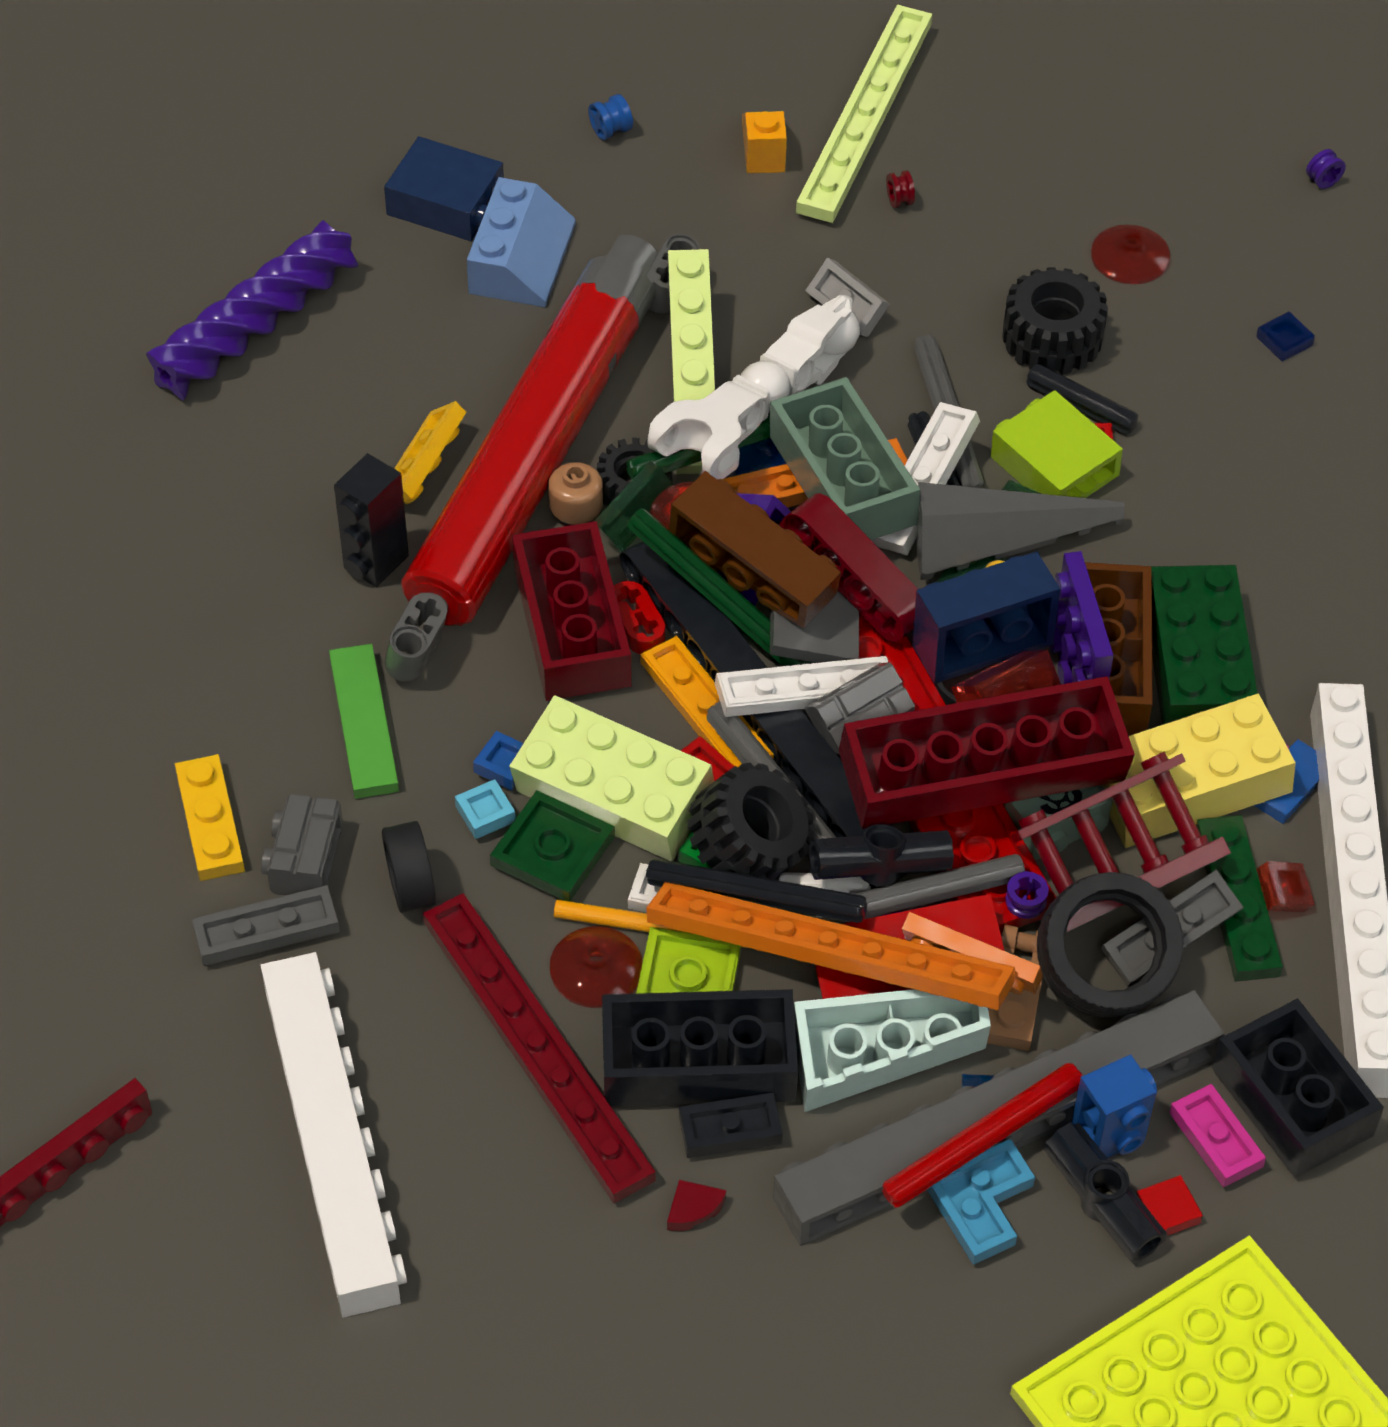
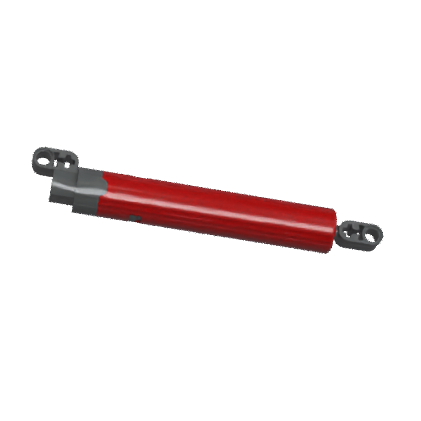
M683 233L673 234L666 239L658 253L650 243L640 237L630 234L619 235L608 255L589 260L550 326L546 337L542 340L401 580L402 592L409 603L389 639L385 669L390 676L400 681H412L418 678L441 640L444 625L463 626V624L471 623L513 550L512 535L520 534L524 531L549 486V478L553 471L560 467L606 386L610 374L619 363L648 309L656 313L670 312L668 250H699V244L693 237ZM423 622H425L422 630L419 627L423 624Z

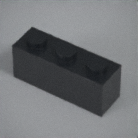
M367 453L334 484L343 566L355 579H363L377 588L409 557L401 472Z

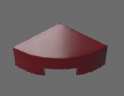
M679 1180L667 1220V1230L687 1231L692 1229V1226L698 1225L711 1217L714 1218L725 1203L726 1190Z

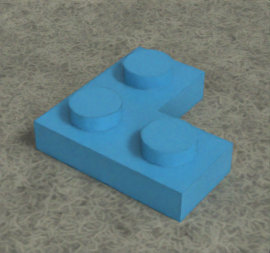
M1009 1139L987 1149L928 1188L927 1191L969 1260L974 1265L1016 1245L1017 1234L997 1203L1033 1187L1035 1176L1013 1141Z

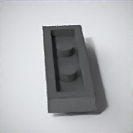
M1217 870L1170 900L1182 926L1183 949L1244 908ZM1141 919L1101 947L1127 986L1146 975L1150 970L1154 957L1153 936L1144 919Z
M328 885L192 918L203 966L340 932Z

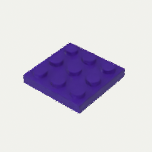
M1082 552L1064 553L1062 571L1056 572L1055 581L1060 587L1054 644L1049 646L1051 652H1057L1059 656L1058 677L1060 685L1106 676L1110 679L1113 652Z

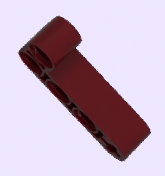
M821 493L814 494L783 518L779 524L780 527L784 530L789 529L795 532L801 538L804 545L816 554L825 555L834 562L837 569L841 572L838 591L880 635L889 641L898 642L914 629L916 590L918 588L832 499Z

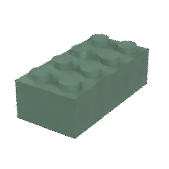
M847 377L770 401V438L808 499L817 493L828 496L870 540L917 525L920 489Z

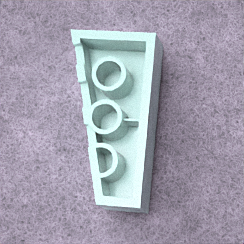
M915 989L794 1002L797 1063L804 1112L986 1049L991 1027L988 1008L943 996L932 995Z

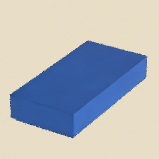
M1299 739L1289 748L1296 762L1293 792L1254 805L1282 824L1287 821L1311 794L1319 782L1316 750Z

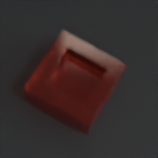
M1267 861L1256 869L1268 911L1305 912L1314 906L1303 863Z

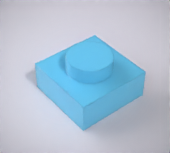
M495 779L455 796V807L475 839L508 826L516 819L515 810Z

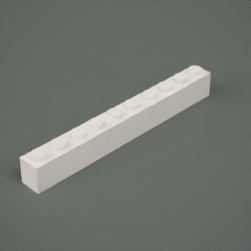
M1319 683L1310 718L1313 747L1316 750L1319 773L1317 787L1344 1056L1376 1098H1388V900L1363 684Z

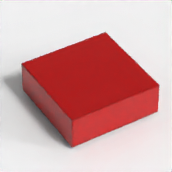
M1181 1175L1138 1190L1136 1193L1167 1232V1236L1201 1224L1203 1215Z

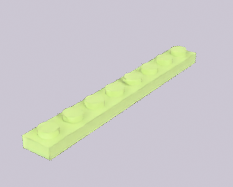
M901 5L896 6L796 202L797 214L830 223L834 222L932 25V13Z

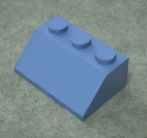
M498 177L467 257L469 294L546 308L573 234L576 219L539 185Z

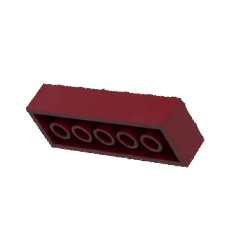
M1108 676L844 723L839 745V754L862 829L875 824H895L1122 782L1126 780L1135 756Z

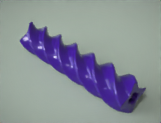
M322 220L312 233L294 241L285 250L283 255L265 263L256 272L254 277L237 284L226 295L225 299L205 308L194 322L177 329L165 344L148 351L146 356L154 369L155 384L158 387L168 388L184 401L189 391L191 379L214 378L218 371L221 356H242L247 350L250 334H270L275 330L279 311H301L305 305L308 289H330L333 285L336 268H356L359 266L351 251L352 237L350 234L336 231Z

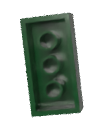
M1236 565L1151 566L1152 658L1162 725L1258 694Z

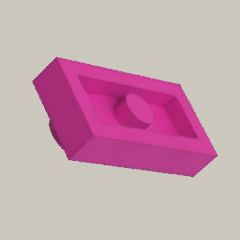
M1212 1083L1171 1104L1169 1114L1223 1188L1264 1167L1265 1155Z

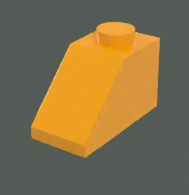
M784 111L743 113L742 127L746 172H785L787 137Z

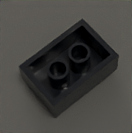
M1298 998L1219 1038L1212 1069L1295 1178L1374 1136L1384 1106Z

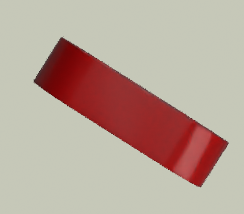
M623 581L614 585L629 648L633 652L641 654L665 642L664 620L647 590L635 581ZM628 599L630 603H635V610L632 611L626 601H621ZM639 625H642L648 634L653 635L647 637L645 633H639Z

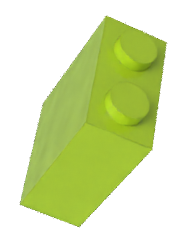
M1054 390L1042 399L1033 400L1025 410L1011 419L1003 420L996 426L992 435L991 458L1030 493L1087 498L1120 475L1123 448Z

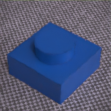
M496 731L473 761L474 773L489 780L495 779L499 785L513 790L515 784L509 766L524 743Z

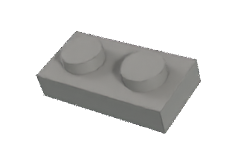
M826 258L805 290L822 305L839 295L851 297L853 300L852 312L857 316L860 335L865 337L870 335L890 305L837 261Z

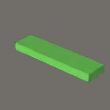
M365 644L329 650L354 798L358 799L399 792L373 645Z

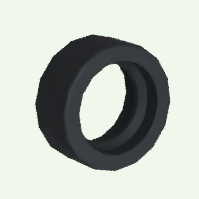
M418 821L383 828L384 852L399 911L403 913L434 906L436 904L435 886L428 852Z

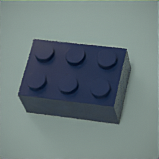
M1037 551L1024 556H1015L1005 562L983 569H974L964 575L943 582L931 583L924 588L916 590L913 648L932 681L936 684L1054 644L1060 587Z

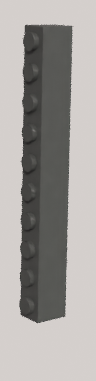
M1195 990L1180 997L1178 995H1171L1160 1001L1153 1009L1139 1015L1137 1013H1130L1122 1017L1114 1026L1101 1032H1087L1080 1036L1073 1044L1058 1051L1055 1049L1046 1050L1039 1054L1033 1062L1017 1069L1013 1067L1005 1068L994 1075L990 1081L981 1085L962 1087L955 1091L949 1099L938 1104L919 1106L910 1112L906 1118L890 1125L888 1123L878 1124L861 1138L847 1144L845 1142L835 1143L818 1157L804 1163L802 1161H795L788 1164L779 1174L774 1175L773 1200L797 1242L802 1246L891 1206L882 1193V1185L886 1180L1065 1063H1073L1084 1076L1131 1054L1141 1069L1145 1068L1151 1073L1156 1086L1213 1061L1219 1038L1223 1037L1225 1033ZM1078 1090L994 1146L1011 1139L1018 1149L1072 1122Z

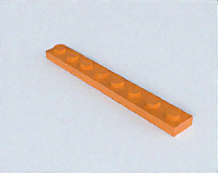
M665 882L646 907L648 923L752 948L756 951L768 952L800 962L839 970L844 973L883 981L888 984L927 992L936 996L971 1003L979 1007L999 1010L1015 982L1014 966L680 884Z

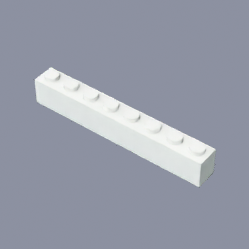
M316 952L260 964L266 997L342 1318L401 1304L398 1285L407 1283L401 1254L391 1256L388 1242L396 1240L395 1229L390 1211L380 1212L378 1199L386 1197L380 1169L370 1171L367 1157L375 1156L369 1127L360 1129L357 1116L365 1115L359 1086L350 1088L347 1076L355 1074L349 1046L339 1047L337 1036L345 1035L339 1007L330 1009L327 998L335 996L330 969L320 970Z

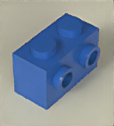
M1131 1054L1080 1078L1071 1124L1080 1123L1107 1158L1117 1153L1126 1155L1135 1151L1144 1143L1157 1094L1154 1078L1147 1069L1139 1067Z

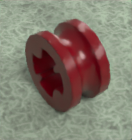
M908 170L902 171L900 176H896L895 173L887 174L886 187L891 206L898 208L902 202H905L907 206L914 205L915 188L910 172Z

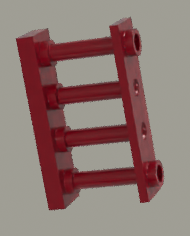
M1165 751L1141 762L1143 772L1047 817L1042 809L1019 820L1021 830L1010 835L1014 844L1031 836L1058 894L1073 884V880L1047 828L1067 818L1072 817L1098 873H1119L1088 808L1110 798L1113 799L1144 864L1140 865L1144 874L1138 877L1148 881L1153 887H1162L1231 853L1224 837L1209 842L1206 834L1201 836L1169 771L1186 762L1182 753L1169 759ZM1152 778L1185 843L1181 846L1184 855L1171 861L1168 860L1166 854L1160 855L1129 789ZM1112 900L1094 901L1080 908L1068 923L1066 932L1124 904Z

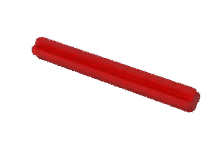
M1065 1063L886 1180L882 1185L884 1197L893 1207H901L1076 1092L1079 1088L1080 1078L1083 1076L1073 1063Z

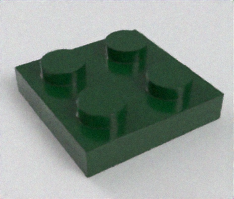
M536 790L490 854V865L564 901H571L614 839L615 826Z

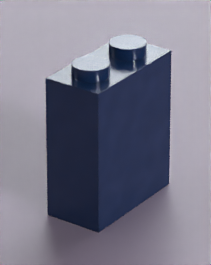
M418 136L384 186L386 214L472 242L478 232L498 177L504 178L503 162Z

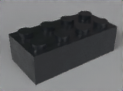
M793 989L602 994L604 1098L610 1106L701 1104L774 1093L776 1102L796 1101L798 1063Z

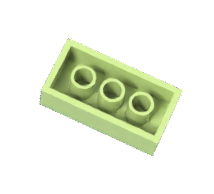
M555 695L509 766L517 792L531 798L535 791L538 790L615 826L616 837L669 861L675 859L679 849L691 832L688 830L687 822L692 817L689 813L691 804L696 801L695 797L714 782L711 764Z

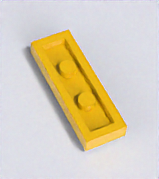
M456 401L430 411L394 468L401 472L403 497L406 505L412 503L420 496L424 489L421 485L424 479L438 467L442 460L441 452L460 432L458 425L465 416L466 411Z
M219 754L174 763L199 880L204 881L245 872Z

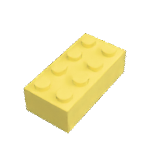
M1259 693L1129 736L1135 756L1126 779L1144 771L1140 764L1141 762L1164 751L1169 759L1181 753L1183 754L1186 762L1169 771L1195 824H1197L1198 819L1221 817L1293 792L1296 762ZM1153 778L1129 789L1153 839L1178 831ZM1120 782L1111 783V784H1106V785H1102V786H1103L1104 789H1107V788H1109V787H1111V786H1114V785H1116V784H1118V783H1120ZM1112 801L1110 818L1125 848L1134 846L1132 837L1114 801Z

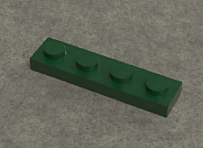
M1242 815L1198 819L1196 826L1201 836L1206 834L1209 842L1224 837L1231 852L1205 865L1207 875L1217 870L1244 907L1239 913L1220 925L1234 981L1280 977L1283 965Z

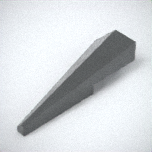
M918 482L920 501L916 548L920 580L931 579L935 572L956 567L957 571L966 569L971 562L994 556L995 560L1050 545L1055 543L1057 537L1077 532L1079 536L1090 533L1092 527L1113 521L1116 525L1123 524L1124 502Z

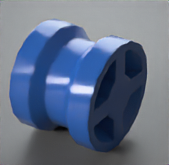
M621 94L610 96L606 103L598 101L590 104L588 107L592 128L601 140L611 138L613 133L618 130L626 132L633 128V117L630 107Z

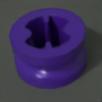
M1325 149L1310 160L1306 168V174L1315 181L1319 188L1325 189L1334 185L1342 177L1346 165L1342 159L1337 158L1333 150Z
M1028 871L1012 876L1007 885L1005 900L1008 910L1013 915L1026 919L1042 914L1046 908L1049 890L1046 880L1041 875ZM1028 890V895L1032 891L1035 893V899L1026 900V895L1022 899L1019 897V891Z

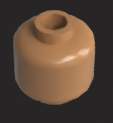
M574 462L562 465L553 471L549 478V507L557 519L564 523L576 525L590 522L599 515L603 507V480L599 472L592 466L581 462Z

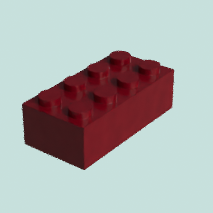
M597 521L512 535L514 570L545 701L551 700L554 695L560 698L632 687L631 652Z

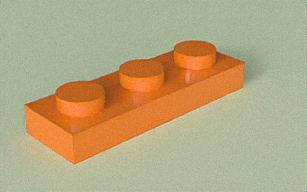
M908 913L902 927L905 940L1014 966L1015 982L1009 992L1021 995L1023 990L1036 994L1043 978L1040 965L914 913Z

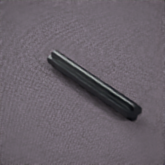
M656 858L650 860L646 870L648 884L652 886L662 887L665 882L675 883L773 908L855 923L863 922L867 912L866 898L857 894Z

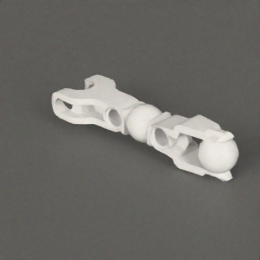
M839 295L822 306L816 305L793 318L788 325L787 332L773 343L766 353L760 356L759 362L750 364L744 369L741 376L736 375L733 381L725 382L704 399L681 400L669 404L650 424L648 448L664 456H669L685 449L702 452V470L700 474L707 471L716 479H724L736 470L739 465L740 452L738 445L754 432L762 421L768 418L770 401L801 392L813 383L821 385L835 369L840 358L854 347L860 335V327L857 316L852 312V298L847 295Z

